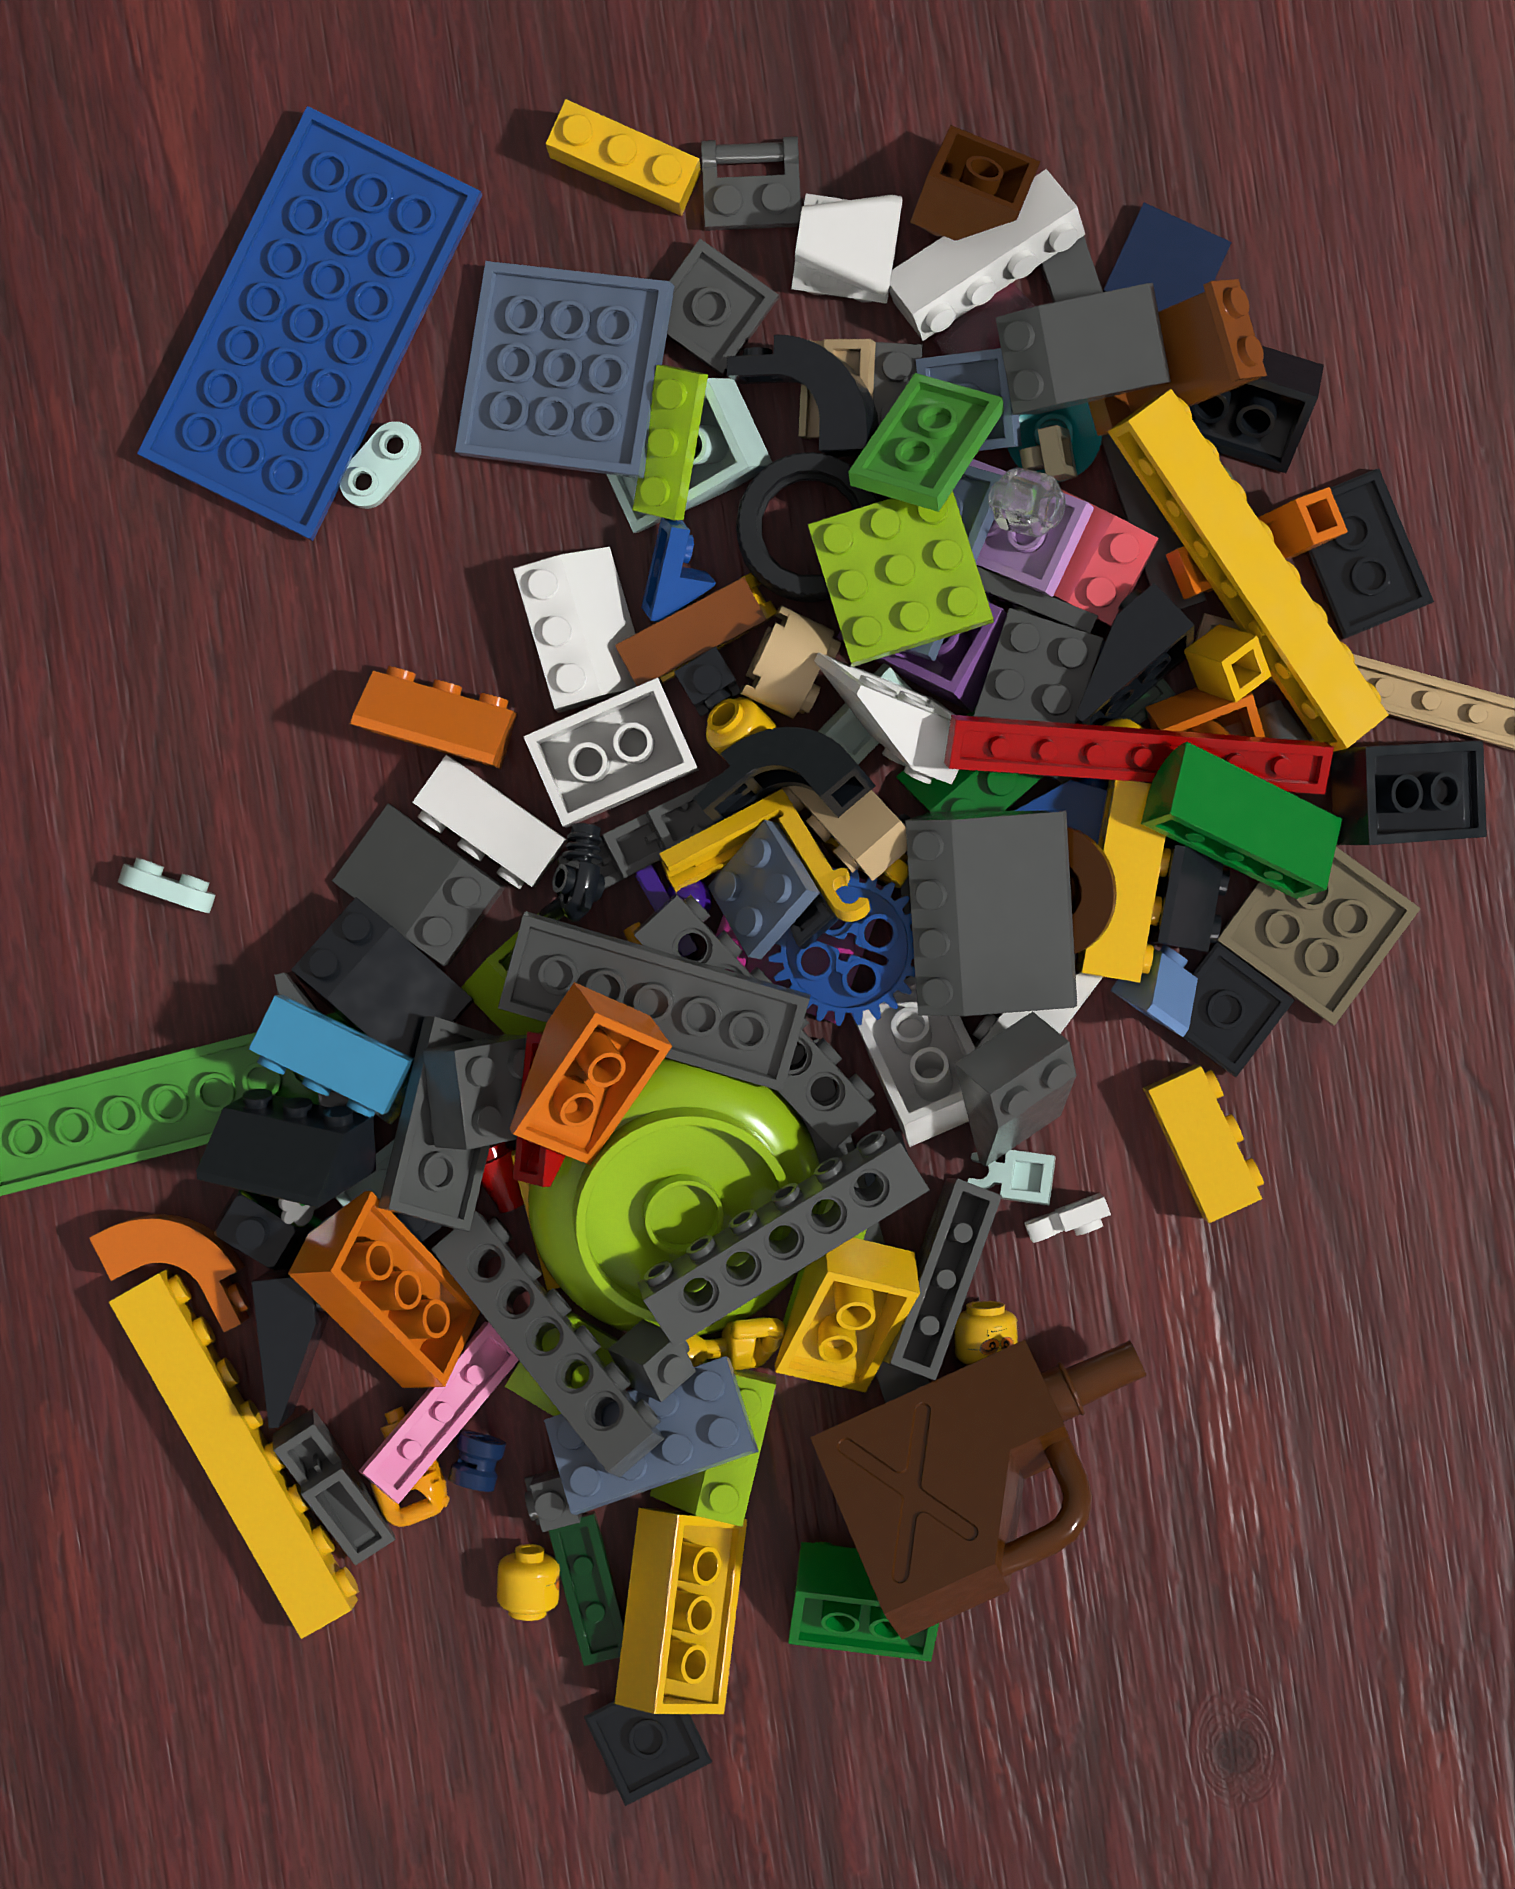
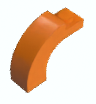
M1330 487L1297 498L1257 517L1270 528L1274 537V543L1285 560L1307 552L1348 532ZM1185 546L1166 554L1184 600L1204 592L1213 591V588Z
M152 1214L128 1219L89 1237L111 1281L146 1264L167 1263L175 1265L188 1272L198 1282L223 1332L249 1319L246 1312L250 1308L247 1295L238 1282L232 1284L228 1277L245 1266L234 1249L228 1243L215 1236L214 1231L203 1224L175 1215Z

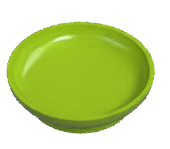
M665 1057L591 1165L566 1156L551 1187L529 1184L528 1204L532 1235L538 1253L553 1279L587 1313L601 1322L625 1332L630 1331L643 1319L660 1326L643 1301L638 1282L644 1279L646 1272L661 1262L668 1261L671 1263L681 1257L697 1239L706 1235L713 1237L728 1228L730 1221L739 1213L748 1209L757 1210L772 1201L773 1194L783 1186L790 1183L798 1185L814 1175V1170L819 1166L818 1155L805 1123L778 1090ZM820 1201L814 1205L812 1213L817 1214ZM787 1225L778 1226L771 1232L769 1238L772 1240L784 1239L789 1235L792 1227ZM736 1252L729 1257L726 1264L730 1266L742 1265L747 1261L750 1254L747 1252ZM796 1273L698 1332L697 1335L711 1334L723 1330L729 1322L749 1318L775 1299L790 1283ZM694 1278L685 1285L684 1290L697 1292L706 1285L707 1280L704 1278Z

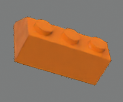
M388 666L386 674L376 671L372 672L353 713L350 724L366 731L502 769L517 713L507 709L509 700L482 692L479 701L460 696L461 686L434 679L432 687L414 682L415 673Z

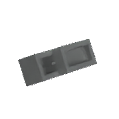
M313 1408L273 1433V1451L301 1486L303 1498L355 1566L396 1540L395 1534L382 1515L380 1508L365 1483Z

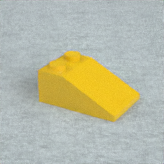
M853 1237L807 1265L776 1359L775 1372L866 1392L920 1294L915 1252Z

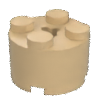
M781 605L774 616L782 619L781 624L775 623L773 628L768 626L746 673L747 677L754 680L752 686L742 685L740 694L793 719L798 712L804 714V712L809 713L819 694L821 687L813 684L820 670L814 661L818 652L835 659L841 642L833 639L834 630Z

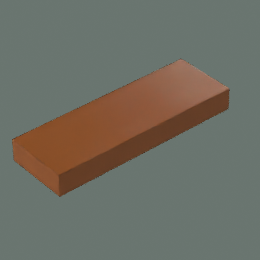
M745 577L621 641L615 646L636 686H640L653 679H659L691 662L715 646L717 648L767 622V619Z

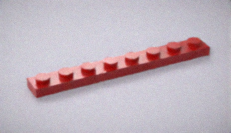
M951 715L944 763L949 769L1152 783L1165 759L1178 746L1189 742L1287 792L1325 794L1334 747L1328 742Z

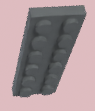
M526 911L522 917L498 1008L547 1022L575 982L650 1015L672 1045V1048L665 1056L666 1058L783 1092L811 995Z

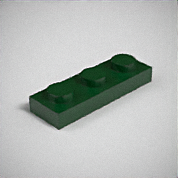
M591 1511L583 1513L580 1523L549 1530L584 1666L620 1657L624 1631V1619L596 1512Z

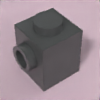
M644 1319L608 1349L614 1363L629 1379L631 1384L628 1387L659 1402L665 1400L696 1372L687 1354L690 1351L687 1341L685 1340L676 1347H673L660 1326Z

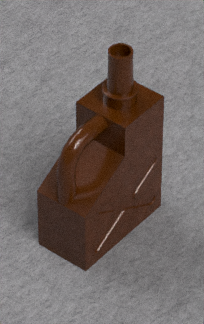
M1023 1340L810 1437L883 1613L902 1640L1010 1591L1013 1573L1057 1554L1078 1538L1089 1520L1092 1492L1087 1473L1070 1439L1064 1422L1080 1414L1084 1416L1083 1406L1147 1376L1130 1340L1067 1368L1059 1361L1058 1365L1041 1373L1026 1341ZM1052 1468L1063 1497L1061 1509L1057 1516L1045 1526L1017 1538L1024 1479Z

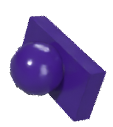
M653 864L636 872V878L654 911L658 910L668 899L677 893L683 900L691 894L709 913L712 907V894L704 881L699 880L675 892L671 885H669L668 889L666 888ZM691 933L684 935L678 943V952L683 957L700 949Z

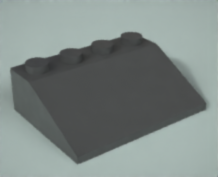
M1066 810L927 812L905 820L918 1015L972 1016L1075 1008L1077 1006Z

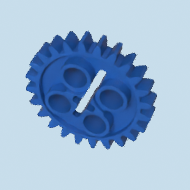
M858 869L853 873L850 872L848 886L838 888L836 890L837 895L842 902L847 904L854 903L859 897L868 898L871 909L864 918L854 922H844L839 928L828 929L825 932L838 939H845L847 933L854 934V943L857 946L887 957V964L880 965L854 954H849L846 960H840L837 948L817 940L806 949L799 948L792 936L791 926L775 943L781 945V951L772 954L768 959L770 962L783 963L784 969L774 976L775 981L790 979L792 984L788 988L810 994L811 997L807 1009L812 1004L817 1006L816 1020L821 1022L829 1010L834 1012L837 1026H841L845 1013H852L856 1024L861 1025L863 1011L868 1009L879 1020L881 1019L879 1004L885 1002L896 1010L898 1005L893 994L897 990L908 995L912 993L909 986L904 982L906 976L915 977V968L911 966V961L914 959L913 931H911L909 926L912 924L911 913L904 914L902 911L910 898L906 895L893 900L890 896L894 890L895 883L890 882L880 890L876 888L877 878L872 881L868 877L866 882L862 883L859 882ZM880 918L889 923L892 934L890 940L885 945L876 947L867 942L864 932L865 927L870 921ZM811 947H821L828 954V967L820 974H809L802 968V955ZM859 964L869 966L874 973L872 986L863 992L852 990L847 983L848 972L852 967Z

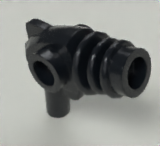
M586 823L572 824L571 833L567 835L568 840L572 842L566 844V848L570 851L562 853V857L569 862L558 866L553 876L552 886L553 890L557 893V898L541 909L539 915L558 921L566 916L572 922H577L589 912L593 902H597L601 898L605 888V879L600 874V866L596 865L603 861L602 857L597 855L601 852V848L597 845L602 843L600 827Z

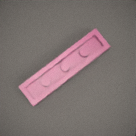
M484 1322L465 1344L446 1386L429 1387L359 1470L361 1474L393 1502L399 1504L519 1361L489 1322Z

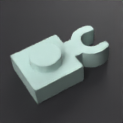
M1010 1150L1006 1153L1005 1163L993 1161L988 1165L989 1173L985 1178H968V1183L987 1190L995 1184L1001 1185V1199L1049 1206L1056 1157L1054 1155ZM977 1152L972 1153L971 1160L980 1163Z

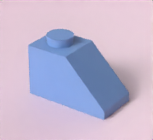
M1163 945L1160 951L1154 949L1149 974L1142 973L1140 983L1118 979L1110 991L1145 1016L1184 1037L1189 1030L1198 978L1184 969L1188 962L1187 959L1170 947Z

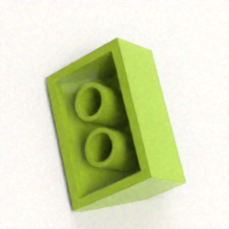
M748 1369L734 1370L759 1452L651 1489L650 1496L695 1516L743 1527L776 1387V1376Z

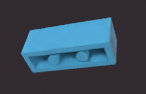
M283 994L274 996L249 1050L260 1055L257 1061L260 1065L283 1075L288 1068L304 1076L302 1084L305 1087L325 1096H329L331 1090L349 1098L346 1106L368 1117H374L376 1112L384 1115L390 1111L414 1061V1058Z

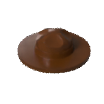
M1067 826L1074 954L1092 946L1108 928L1115 911L1117 889L1113 869L1100 846L1088 835Z

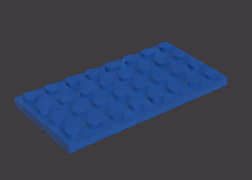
M307 106L137 454L314 541L340 488V481L351 459L356 455L483 196L481 191Z

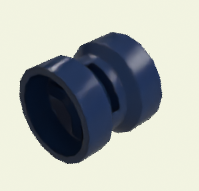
M461 1431L456 1446L460 1452L458 1461L452 1463L448 1480L456 1485L472 1490L494 1491L498 1478L495 1466L497 1461L503 1458L506 1442L480 1432Z

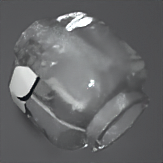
M1019 467L1010 469L999 481L993 484L989 493V506L992 509L993 518L999 528L1031 537H1040L1048 533L1050 529L1055 528L1064 515L1066 505L1065 494L1060 489L1055 477L1045 473Z

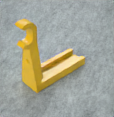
M783 789L659 853L667 880L674 891L677 892L681 888L696 883L724 868L764 820L777 822L785 835H787L786 837L817 889L838 919L845 922L858 921L864 918L871 909L868 898L859 897L857 901L851 904L841 901L836 890L842 886H848L850 881L848 868L836 870L831 868Z

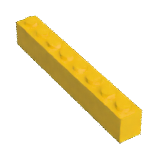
M1170 389L1150 399L1107 431L1240 630L1257 635L1272 678L1315 741L1328 742L1334 747L1333 752L1348 749L1389 716L1381 704L1379 692L1371 683L1365 680L1355 665L1352 651L1346 644L1339 641L1327 623L1328 618L1324 609L1311 599L1301 584L1298 570L1293 564L1285 560L1274 543V537L1270 528L1257 518L1247 503L1244 489L1237 481L1231 479L1219 461V453L1211 441L1203 437L1193 422L1192 413L1188 405Z
M169 1268L109 1301V1304L302 1639L352 1611L358 1601L355 1595L359 1592L358 1585L348 1568L343 1567L340 1569L331 1553L335 1550V1546L329 1533L322 1525L316 1527L307 1511L311 1507L301 1495V1486L298 1483L292 1485L284 1471L286 1466L273 1451V1442L268 1443L262 1433L260 1426L263 1425V1420L257 1407L251 1400L244 1401L238 1391L236 1384L239 1383V1377L233 1365L227 1358L221 1360L212 1343L216 1339L209 1323L203 1316L197 1318L188 1301L192 1299V1296L185 1281L178 1274L173 1276Z

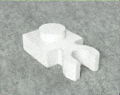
M1097 1193L1055 1209L1052 1213L1028 1220L1024 1224L1030 1240L1036 1243L1057 1233L1068 1232L1073 1229L1076 1236L1092 1232L1103 1226L1101 1219L1110 1216L1111 1213L1105 1197L1101 1193Z

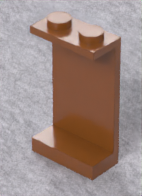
M1239 279L1210 281L1203 284L1205 292L1158 312L1171 382L1088 402L1098 436L1109 435L1107 431L1150 399L1170 389L1190 407L1267 376L1263 364V348L1255 337L1248 313L1249 301L1247 295L1241 289Z

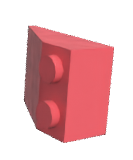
M1031 476L1028 477V480L1076 497L1043 480H1038ZM1091 504L1094 510L1053 597L1098 615L1101 623L1112 628L1117 614L1120 613L1119 605L1135 587L1158 544L1159 538Z

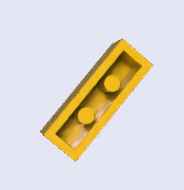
M567 99L563 103L546 142L551 159L679 216H682L701 174L699 158Z
M1194 1064L1143 1088L1201 1216L1205 1221L1211 1223L1262 1199L1257 1187L1264 1184L1263 1178L1252 1158L1244 1160L1237 1145V1143L1244 1140L1242 1132L1232 1114L1224 1116L1217 1099L1224 1095L1212 1070L1204 1073L1202 1066Z

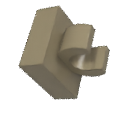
M1054 425L1037 429L1040 446L1019 450L1023 470L1029 469L1032 472L1045 469L1046 478L1057 481L1078 477L1070 433L1067 428Z

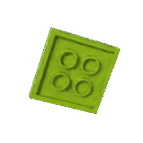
M953 491L939 512L890 498L808 524L852 667L994 623Z

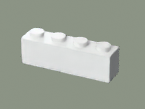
M1045 169L1034 177L1016 221L957 241L943 236L894 268L888 289L894 304L922 341L936 332L947 329L954 320L977 305L985 304L994 294L1015 280L1028 276L1035 267L1058 252L1069 249L1078 239L1083 237L1085 232L1078 207L1049 171Z

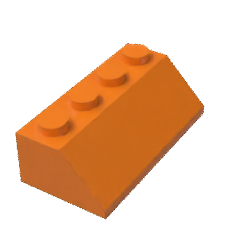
M364 1191L308 1234L288 1274L402 1388L445 1387L481 1311L448 1270L391 1211L378 1208L380 1199L372 1191Z

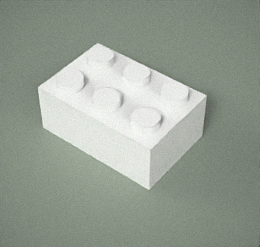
M658 678L523 736L560 822L565 828L699 770Z

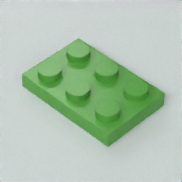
M915 373L848 471L850 486L939 512L1003 414V397Z

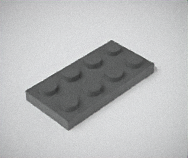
M424 1016L378 1208L456 1230L470 1231L490 1145L469 1150L435 1147L423 1050L493 1037L494 1035L435 1016Z

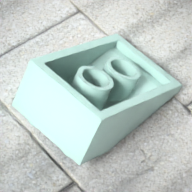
M707 379L685 511L740 486L755 477L766 466L773 463L733 379ZM607 474L633 533H639L660 523L661 517L632 510L638 478Z

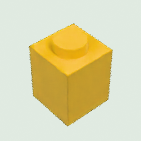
M1218 624L1184 650L1198 690L1235 703L1271 677L1258 637L1254 634Z

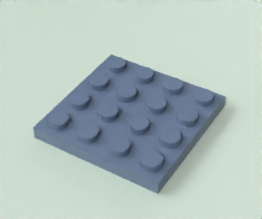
M485 261L455 452L461 456L644 479L656 365H662L675 286L670 281Z

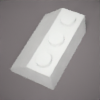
M610 547L561 554L513 568L553 706L558 713L615 697L637 687L615 646L635 635V630Z

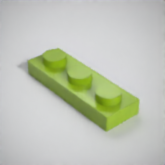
M656 365L644 479H637L633 511L671 520H684L708 374L668 365Z

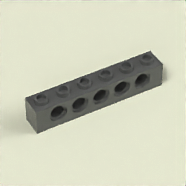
M675 893L633 932L634 936L643 946L683 957L678 952L680 939L689 933L699 934L705 939L706 948L700 957L691 960L721 969H729L735 973L772 983L757 966L749 972L737 959L743 953V950L724 930L718 936L711 931L704 923L710 917L709 913L691 894L683 900ZM804 1017L797 1041L804 1046V1056L799 1063L790 1066L783 1092H779L834 1151L876 1112L874 1106L869 1102L875 1093L856 1073L849 1079L836 1066L842 1060L841 1056L823 1037L815 1043L803 1029L809 1022ZM820 1077H831L837 1083L836 1093L826 1101H819L811 1096V1086Z
M891 1127L884 1132L875 1131L866 1135L857 1143V1148L841 1158L832 1157L827 1159L814 1170V1175L798 1185L790 1183L783 1186L773 1194L772 1201L757 1210L748 1209L739 1213L730 1221L728 1228L713 1237L706 1235L697 1239L681 1257L671 1263L668 1261L661 1262L646 1272L644 1279L638 1282L643 1301L673 1347H676L929 1191L928 1186ZM865 1173L876 1174V1178L870 1186L866 1188L854 1187L856 1180ZM820 1200H834V1204L828 1212L824 1214L812 1213L814 1205ZM787 1225L792 1227L791 1232L784 1239L772 1240L769 1238L771 1232L778 1226ZM736 1252H747L750 1254L747 1261L742 1265L730 1266L726 1264L729 1257ZM694 1278H704L707 1280L706 1285L697 1292L684 1290L685 1285Z
M475 1211L470 1231L454 1229L434 1246L432 1251L606 1471L621 1477L665 1439L655 1427L661 1422L660 1418L643 1399L637 1403L625 1390L631 1384L629 1379L614 1362L609 1363L607 1366L596 1353L601 1348V1345L584 1325L576 1329L566 1316L572 1310L568 1303L554 1288L547 1292L537 1280L542 1275V1272L535 1262L525 1252L519 1256L508 1244L514 1237L506 1226L496 1216L489 1220ZM500 1256L501 1268L499 1272L491 1278H486L484 1270L487 1262L493 1257ZM529 1292V1307L525 1312L515 1315L513 1311L515 1299L520 1294ZM558 1328L560 1339L557 1346L550 1351L544 1352L542 1348L544 1335L549 1330ZM587 1365L590 1372L587 1383L581 1388L574 1389L571 1383L573 1372L578 1367ZM617 1402L620 1409L618 1419L612 1425L604 1427L601 1422L603 1408L609 1403Z

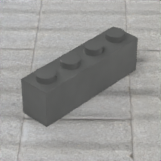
M948 1178L945 1180L916 1260L920 1294L883 1362L936 1381L1002 1195L958 1178Z

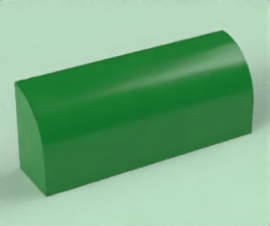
M1185 742L1165 759L1156 773L1147 796L1141 824L1298 899L1327 890L1342 819L1189 742Z

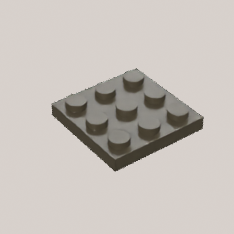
M1336 847L1327 890L1295 899L1257 881L1221 930L1217 942L1330 1025L1335 1026L1421 908Z

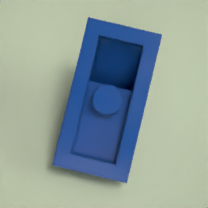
M661 517L641 606L651 621L659 622L669 617L716 584L708 572L682 567L683 563H689L694 546L693 535H690V529L682 520H671Z

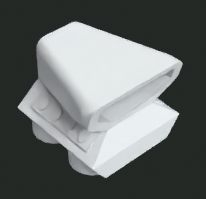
M806 193L800 217L791 289L807 291L813 295L827 294L854 298L860 302L874 301L887 303L902 208V196L885 195L847 200Z

